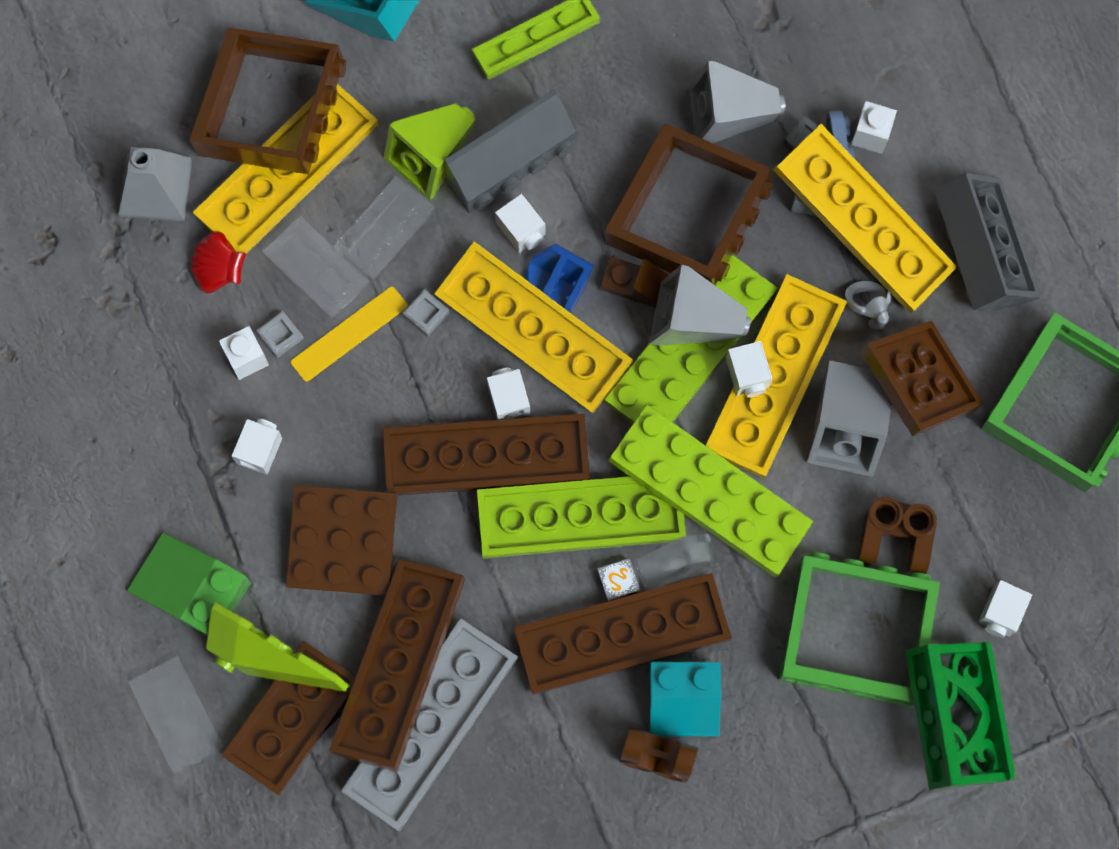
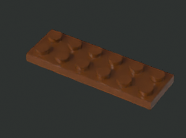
M585 414L383 428L387 493H398V496L590 480Z
M399 559L329 751L333 755L398 772L465 582L463 575Z
M712 573L514 627L532 696L731 641L732 639Z

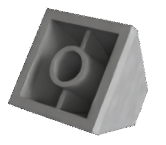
M708 61L689 86L694 136L711 143L770 124L779 115H783L785 111V99L782 95H779V88L715 61Z
M130 147L126 153L119 217L185 222L192 159L160 149Z
M680 265L660 283L649 344L659 346L734 341L741 335H747L751 318L746 316L747 308L689 266Z

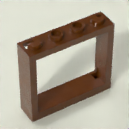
M228 27L189 139L198 156L309 175L312 163H316L318 159V144L321 134L324 135L328 128L330 106H334L337 100L339 78H342L346 72V60L343 58L338 44ZM246 54L324 67L297 152L217 139Z
M664 123L604 231L607 245L640 260H648L656 267L670 273L680 265L689 266L716 286L718 281L721 282L727 276L730 269L728 262L732 255H738L745 241L743 234L747 227L752 228L756 223L760 212L757 208L762 199L767 200L770 196V190L774 185V182L771 181V168ZM675 148L753 181L707 266L629 232Z

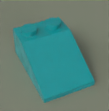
M305 0L307 6L364 34L395 42L420 0Z

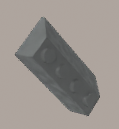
M555 89L549 91L444 160L447 184L468 213L475 209L482 210L493 202V197L503 191L505 193L512 191L521 183L522 178L530 173L532 175L538 174L548 165V161L556 156L559 158L564 157L573 150L574 144H576V130Z
M964 173L935 188L937 209L943 216L947 228L946 236L953 246L957 258L956 266L959 273L963 276L967 289V300L973 307V310L992 312L1041 298L1001 178Z

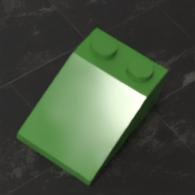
M162 533L127 592L208 637L211 610L215 602L234 612L251 582L244 574L219 560Z

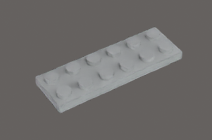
M460 619L441 647L398 772L360 763L341 792L400 832L515 664L518 656L463 619Z

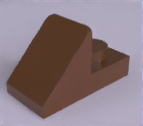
M611 256L600 290L656 308L660 283L668 274L645 259L642 260L640 266Z

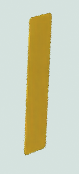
M393 286L389 287L291 360L292 366L305 382L310 381L404 311L408 304Z

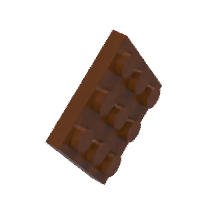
M932 320L868 343L860 349L868 366L876 376L912 437L976 411L984 405Z
M295 485L286 588L386 596L391 582L398 493Z

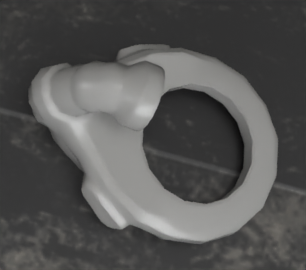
M872 281L855 282L845 291L847 306L860 315L871 317L868 323L871 329H883L889 319L887 307L891 301L890 292H886L881 285ZM859 292H871L877 296L866 306L858 305L853 300L854 295Z

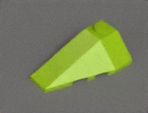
M215 602L211 610L206 649L217 657L214 661L216 665L229 673H232L235 668L251 676L340 691L347 690L349 685L338 675L302 653L297 652V654H294V650L274 636L270 635L267 638V635L254 627L252 623Z

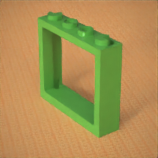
M1054 312L1044 325L981 429L1068 483L1086 492L1093 485L1099 487L1109 472L1108 469L1104 468L1109 458L1111 457L1115 460L1119 455V417L1086 472L1081 471L1003 423V420L1054 338L1059 339L1119 376V351Z
M811 552L810 556L804 555L799 565L779 681L915 708L911 683L909 688L795 665L810 578L813 570L925 593L916 647L930 644L940 582L931 581V576L923 573L914 572L911 573V576L897 574L898 570L889 566H877V569L863 567V562L854 559H844L842 563L830 560V556L823 553Z

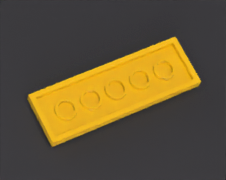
M337 85V100L334 106H330L328 128L324 135L321 134L318 144V159L316 163H312L309 175L242 164L193 211L194 216L211 232H222L237 252H245L247 254L379 125L378 120L340 85ZM314 96L262 146L297 152Z
M822 124L816 127L773 169L909 313L915 311L957 268L951 259Z
M475 241L434 293L438 298L591 413L596 411L633 362L632 358Z
M788 274L786 275L755 342L761 341L772 376L769 388H765V393L755 397H747L746 394L737 396L733 387L706 444L708 448L734 466L762 479L766 478L845 308L846 300Z

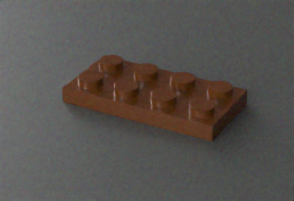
M304 640L294 654H297V652L302 653L338 675L349 685L347 690L340 691L275 680L221 755L278 796L282 794L347 702L356 676Z

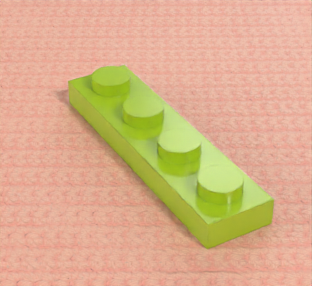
M567 0L473 48L472 55L487 80H490L599 24L600 16L590 0Z

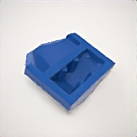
M555 243L533 255L525 271V278L571 313L586 288L594 265Z

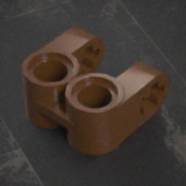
M890 497L876 499L868 508L864 517L858 561L876 564L882 536L889 535L903 538L905 541L912 543L908 571L926 574L930 564L937 517L934 511L924 504L910 505L900 503ZM876 511H887L891 516V523L883 524L879 522L876 518ZM912 516L921 518L925 524V529L922 531L913 529L909 523V518Z
M630 727L620 763L667 779L687 783L692 773L698 747L671 739H663L652 733Z

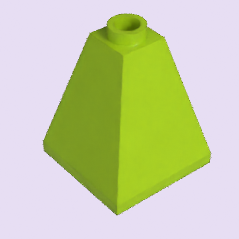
M455 103L394 121L389 125L383 159L430 201L446 178L444 160L465 146L472 134L475 116L467 107L461 108Z

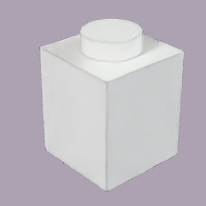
M865 101L851 145L882 154L889 139L897 110Z
M522 194L495 212L497 226L519 253L526 248L531 250L543 241L545 223Z
M250 326L219 340L239 380L269 365Z
M761 341L728 349L726 362L736 395L746 394L747 397H755L765 393V388H769L772 376Z
M503 368L493 372L491 377H487L488 389L497 420L515 419L530 415V404L520 369L512 371L511 368Z
M260 418L257 422L247 419L232 454L235 463L268 475L282 441L279 430H276L277 426Z
M1000 580L993 586L978 623L985 625V630L994 636L1004 638L1007 635L1010 637L1017 632L1032 594Z

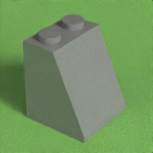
M829 360L822 383L807 463L873 477L888 435L892 403L871 369Z

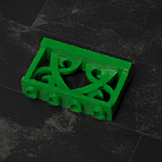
M991 642L943 645L926 644L906 650L905 654L929 790L996 784L1015 780L1014 762ZM940 656H950L948 668L942 666ZM962 657H965L966 666L958 674V663ZM957 692L969 703L975 712V720L967 738L951 719L950 707L956 700ZM972 755L979 762H984L985 772L976 765ZM965 762L972 775L961 776L960 764Z

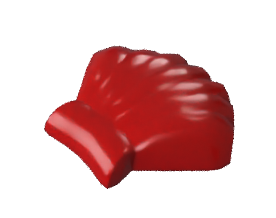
M220 231L207 235L196 245L192 256L191 271L199 288L203 292L211 294L230 282L240 284L246 253L237 252L226 236Z

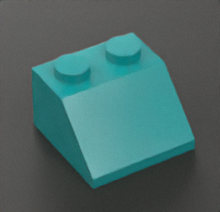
M651 662L649 666L650 733L659 737H719L721 662Z

